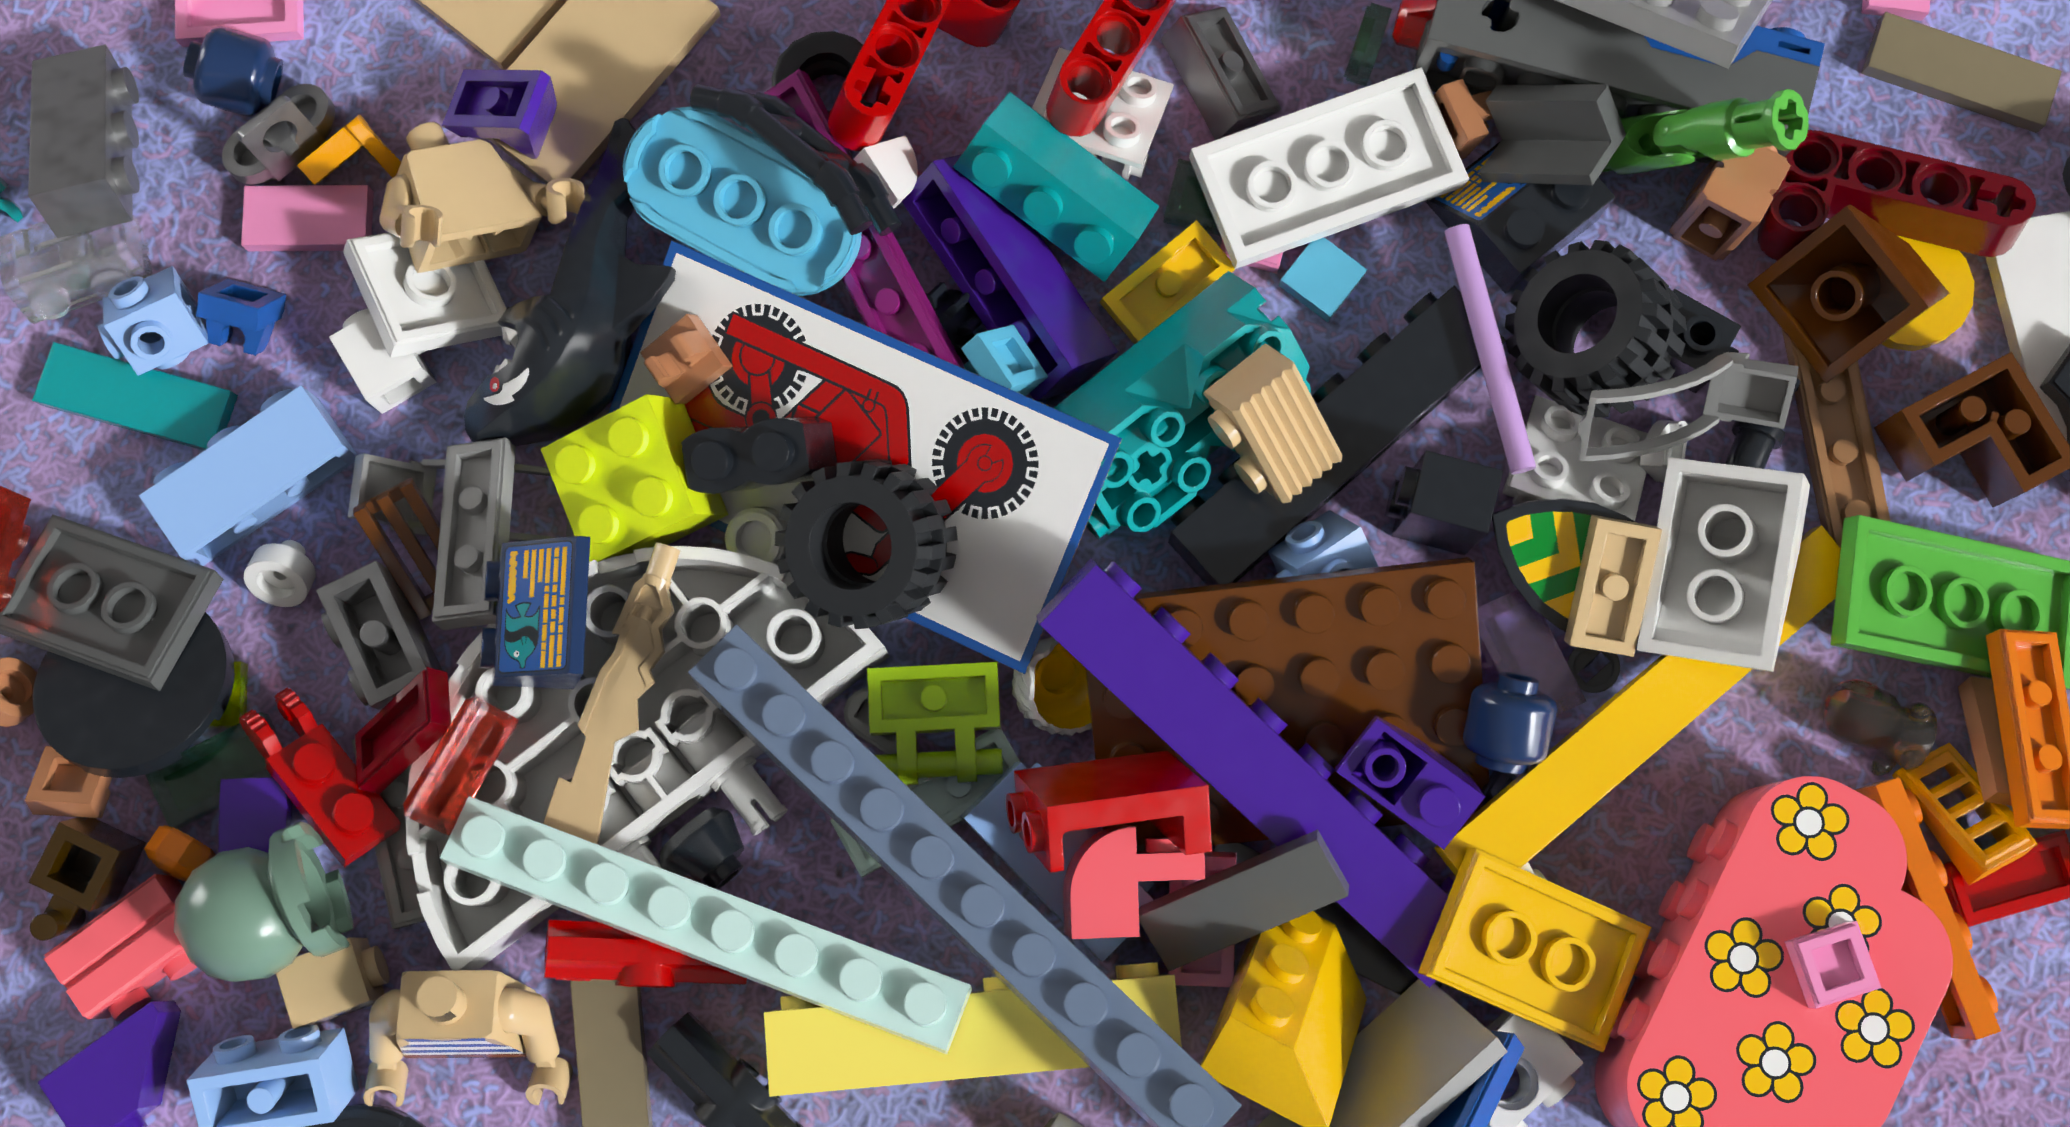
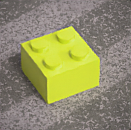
M646 394L541 448L574 535L590 537L589 562L593 560L599 562L611 557L634 553L633 550L652 548L656 542L665 545L671 544L729 515L720 493H700L688 488L681 442L696 432L684 404H675L671 397Z

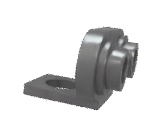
M300 84L289 88L228 138L222 151L224 167L236 180L244 184L269 183L275 179L280 181L296 168L301 161L326 142L325 138L330 134L335 118L333 102L320 87L313 84Z

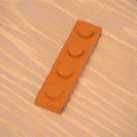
M1900 777L1879 781L1855 789V791L1867 796L1883 807L1897 824L1907 853V869L1901 890L1928 906L1941 921L1949 937L1953 954V970L1950 984L1939 1007L1951 1037L1978 1040L2001 1032L1995 1017V1013L1998 1012L1996 995L1989 982L1977 972L1969 952L1973 947L1970 930L1964 919L1958 913L1953 912L1944 889L1948 882L1946 870L1938 855L1927 847L1919 826L1922 823L1923 817L1916 797L1908 788H1904Z

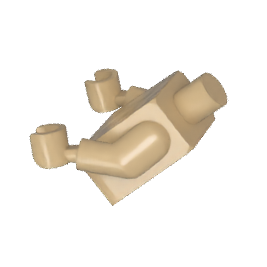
M427 122L413 128L406 136V141L411 151L403 156L397 175L386 184L379 221L384 230L400 238L401 247L409 248L413 265L418 274L526 251L542 216H548L550 223L558 224L566 220V212L578 213L585 198L584 184L571 178L555 179L548 182V184L534 182L502 160L490 143L479 139L450 144L438 123Z

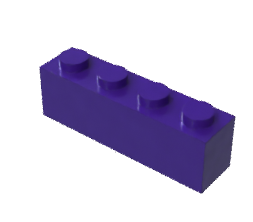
M962 154L933 161L918 177L913 190L901 202L962 293L968 292L970 294L968 302L986 329L989 331L1010 325L1015 326L1048 376L1030 392L1032 398L1040 402L1078 388L1086 383L1119 351L1044 240L1034 228L953 168Z

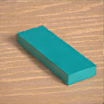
M53 342L32 401L41 406L205 451L208 449V441L215 434L227 428L238 395L227 389L154 369L138 376L129 362Z

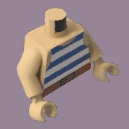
M493 970L406 971L402 973L400 989H393L380 996L371 1007L369 1014V1059L372 1063L369 1064L363 1099L366 1105L373 1106L375 1092L378 1090H388L397 1096L396 1107H400L403 1104L409 1071L407 1065L401 1061L403 1056L405 1058L527 1057L529 1062L535 1063L525 1092L527 1100L533 1105L540 1104L544 1089H549L556 1093L559 1104H563L573 1075V1067L565 1059L557 1057L560 1048L550 1007L546 999L536 993L534 989L500 971Z

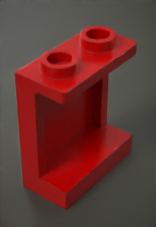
M1168 751L1014 771L1015 793H1008L1006 796V812L1012 834L1019 833L1020 838L1024 841L1027 852L1029 854L1034 853L1049 873L1064 871L1063 835L1066 832L1149 820L1185 855L1212 852L1209 785Z

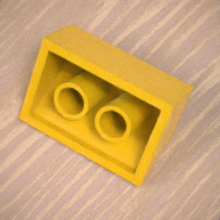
M1312 911L1250 938L1240 959L1200 1064L1218 1083L1302 1127L1330 1126L1367 1001L1364 990L1334 923L1318 916Z

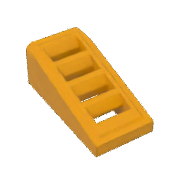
M1950 742L1892 774L1893 778L1900 777L1904 788H1908L1914 794L1920 805L1923 821L1968 885L2019 859L2037 845V842L2027 828L2015 827L2013 812L2007 805L1983 801L1977 772ZM1945 767L1952 778L1931 789H1928L1922 783V778ZM1960 789L1966 799L1946 810L1938 800ZM1975 810L1982 821L1964 830L1956 820ZM1991 832L1997 843L1982 851L1974 840Z

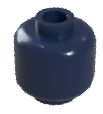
M217 26L206 34L202 43L194 40L190 42L184 60L183 75L184 77L194 79V93L201 103L243 116H253L263 105L267 106L276 99L282 78L283 60L275 57L272 45L265 38L224 26Z
M1500 672L1498 682L1482 683L1473 690L1463 733V741L1468 749L1476 754L1475 762L1477 764L1503 773L1525 774L1528 771L1529 765L1539 764L1545 760L1550 750L1557 716V705L1550 696L1538 691V679L1520 673Z

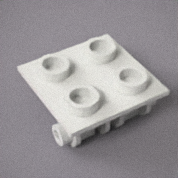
M1060 47L1032 107L1033 110L1048 121L1046 104L1062 64L1071 52ZM1132 71L1099 125L1090 134L1082 137H1069L1096 158L1098 155L1102 156L1101 162L1122 176V178L1128 180L1130 175L1142 178L1149 157V148L1169 101L1174 84ZM1073 93L1079 98L1087 99L1084 95Z
M1535 395L1525 428L1536 468L1520 474L1509 473L1503 494L1514 497L1512 502L1514 505L1527 501L1557 498L1593 502L1635 521L1647 473L1640 466L1641 456L1614 460L1579 461L1582 441L1578 429L1583 416L1569 411L1555 401ZM1593 416L1588 448L1635 443L1646 440L1648 433L1602 417Z

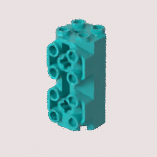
M1230 271L1222 275L1054 407L1058 411L1122 438L1086 525V528L1098 540L1105 534L1110 535L1120 526H1127L1134 532H1147L1152 528H1157L1197 495V491L1201 490L1208 483L1211 465L1207 457L1220 446H1228L1221 441L1208 422V417L1214 413V409L1203 393L1266 343L1292 360L1311 393L1310 384L1306 380L1310 366L1291 329L1279 315L1270 321L1258 309L1267 302L1255 287ZM1106 458L1101 462V467L1105 462Z

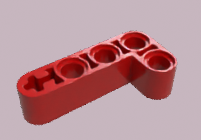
M886 0L830 112L828 127L835 141L844 148L853 151H861L865 147L878 144L936 29L938 28L975 47L991 46L1001 37L1020 0ZM862 98L867 102L872 103V108L863 105L861 103Z

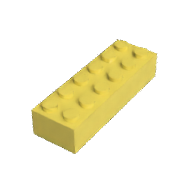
M1158 962L1115 966L1116 979L1110 980L1182 1048L1175 975H1159ZM997 977L983 978L984 991L971 992L947 1055L792 995L780 997L781 1010L764 1012L769 1097L1087 1068L1090 1066Z

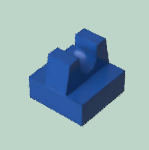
M227 278L198 292L196 317L206 319L208 343L217 346L225 344L232 336L233 326L238 327L243 332L245 338L243 353L256 356L263 352L268 345L275 322L282 319L285 310L286 294Z

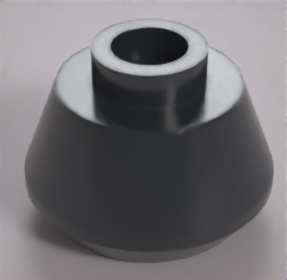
M711 807L689 821L660 850V867L717 890L722 888L743 868V865L737 858L744 851V845L731 812Z

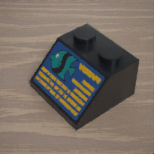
M1497 143L1465 169L1469 180L1464 187L1426 200V203L1448 228L1460 224H1469L1480 265L1506 294L1524 280L1525 275L1532 267L1538 269L1545 263L1544 257L1555 250L1559 252L1598 221L1615 199V195L1599 177L1593 185L1483 182L1479 172L1499 143Z

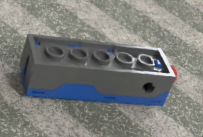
M1401 0L1392 32V38L1396 45L1416 50L1412 70L1422 67L1433 92H1437L1444 84L1460 79L1464 80L1471 95L1493 91L1496 85L1608 84L1620 118L1679 109L1689 110L1711 102L1733 98H1746L1750 102L1769 99L1776 91L1784 89L1796 91L1802 97L1804 106L1809 114L1825 43L1807 39L1802 32L1792 28L1777 27L1769 29L1756 26L1729 69L1555 0ZM1777 149L1778 154L1784 157L1791 151H1782ZM1710 157L1695 159V161L1709 164L1713 160Z

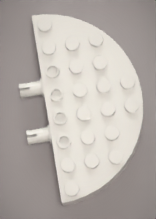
M671 546L681 551L671 578L672 583L669 587L674 614L662 629L665 653L651 671L656 683L638 698L639 731L615 742L598 845L661 868L660 863L648 848L651 843L650 839L713 791L718 792L722 790L749 826L753 836L770 827L756 808V802L761 805L769 818L775 822L788 811L753 768L756 763L755 759L764 752L699 690L688 673L736 624L823 707L867 674V668H876L890 657L885 646L869 628L855 629L854 624L839 628L828 624L829 614L815 618L804 609L809 599L807 597L797 599L792 597L786 588L794 582L791 573L780 574L777 564L747 554L716 548ZM654 547L633 550L634 553L611 557L599 562L596 560L589 562L583 675L574 689L492 685L493 668H480L482 632L466 648L456 662L459 666L448 681L452 728L412 763L405 809L406 846L408 855L412 856L415 880L419 890V894H416L432 937L452 971L479 970L560 908L450 866L441 860L443 878L437 846L441 856L468 796L543 824L558 778H563L569 782L572 781L586 739L578 727L579 720L599 671L614 652L619 636L612 634V631L634 583L646 573ZM496 623L488 624L487 627L495 628Z

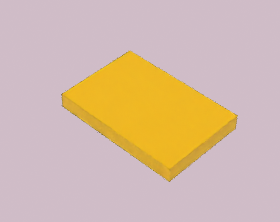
M1467 847L1418 973L1604 1053L1652 927L1483 851Z

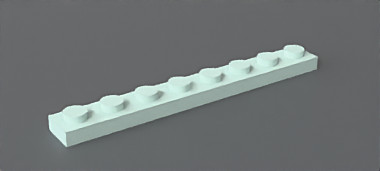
M468 796L440 856V859L450 866L946 1055L972 991L971 985L470 796Z

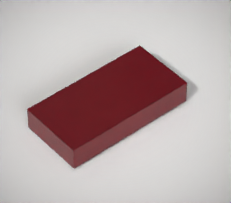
M426 667L355 734L357 784L360 790L380 794L452 728L447 672Z

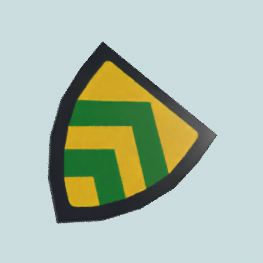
M1565 498L1527 501L1494 512L1492 523L1497 551L1510 581L1531 608L1564 632L1567 629L1591 515L1635 522L1629 517L1597 503Z

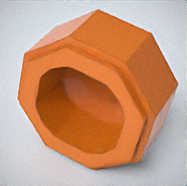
M167 825L159 826L144 848L148 858L159 870L175 879L187 881L195 868L216 855L211 848L197 839Z

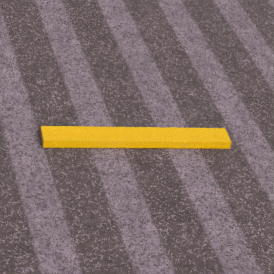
M1822 525L1811 528L1802 536L1779 646L1836 597L1841 548ZM1661 655L1552 747L1544 761L1531 765L1527 773L1520 774L1468 818L1444 850L1436 845L1434 847L1435 851L1455 876L1467 847L1478 849L1521 868L1752 669Z

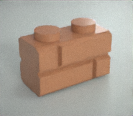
M1774 146L1757 148L1754 153L1747 157L1722 161L1713 159L1697 177L1686 198L1685 204L1681 207L1669 229L1672 238L1715 261L1717 259L1724 260L1761 222L1773 200L1772 195L1779 189L1791 166L1787 158L1778 154Z

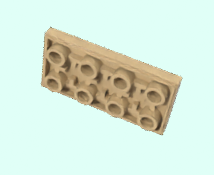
M567 0L507 69L542 70L551 76L557 100V109L538 158L531 159L500 139H487L545 184L559 178H571L579 181L606 150L614 121L620 118H626L631 121L721 16L718 6L710 0Z

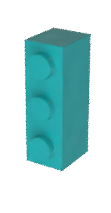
M1011 92L1005 96L984 122L953 166V168L1103 282L1107 280L1136 244L1159 208L1158 204L1069 136L1060 133L1047 119Z

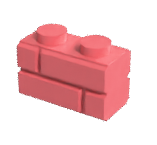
M154 874L44 955L45 962L58 981L67 988L66 993L82 1016L88 1020L107 1019L112 1016L116 1022L121 1021L149 1003L151 996L147 990L164 977L168 976L170 981H174L197 968L190 962L174 933L175 899L183 888L178 879L169 875Z

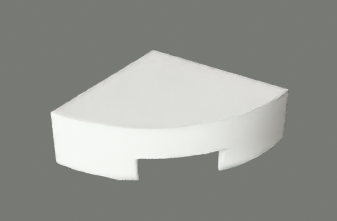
M906 135L865 147L854 158L857 163H864L880 177L889 193L888 199L893 208H896L916 184L918 176L917 160Z
M1658 420L1650 428L1646 440L1676 431L1686 426L1687 423L1684 421ZM1687 442L1662 451L1641 455L1640 466L1656 482L1664 483L1668 457L1685 459Z

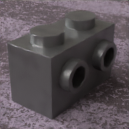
M374 561L316 590L326 611L321 615L323 625L333 643L339 649L343 648L352 667V670L348 671L350 683L357 697L365 706L369 705L381 710L426 667L443 671L415 611L384 565Z

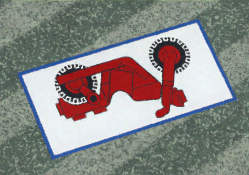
M671 240L663 265L673 267L676 270L675 281L660 303L641 323L608 414L646 394L670 397L666 390L657 384L644 365L645 359L640 352L686 314L698 315L733 367L691 401L684 404L695 432L709 428L752 426L760 421L775 418L815 417L832 423L837 463L883 459L892 460V465L906 464L917 469L914 478H929L938 487L931 495L933 500L946 499L952 513L943 516L946 528L956 526L957 540L947 542L946 552L957 555L954 568L941 572V576L948 581L941 593L928 596L931 601L928 606L921 611L908 614V617L905 618L1026 674L1044 630L1039 625L1036 616L1061 589L1122 438ZM800 482L764 485L751 490L720 493L729 515L709 524V526L726 533L731 519L740 511L748 508L769 507L781 512L784 504L798 502L791 492ZM859 505L851 513L845 524L843 533L844 550L849 562L857 572L868 579L877 581L886 570L890 561L891 538L881 517L872 509Z

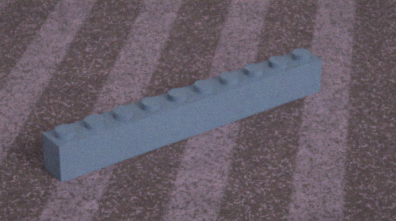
M737 624L688 671L699 690L1152 1127H1223L1242 1105Z

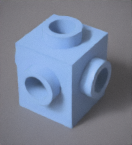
M173 266L144 279L140 276L125 279L115 285L109 294L102 298L104 323L98 325L100 336L112 356L116 359L125 356L138 376L154 368L160 370L171 368L182 362L191 351L208 344L206 320L196 317L197 303Z
M1330 510L1313 521H1307L1295 526L1287 533L1285 540L1268 551L1278 572L1273 578L1379 567L1361 527Z

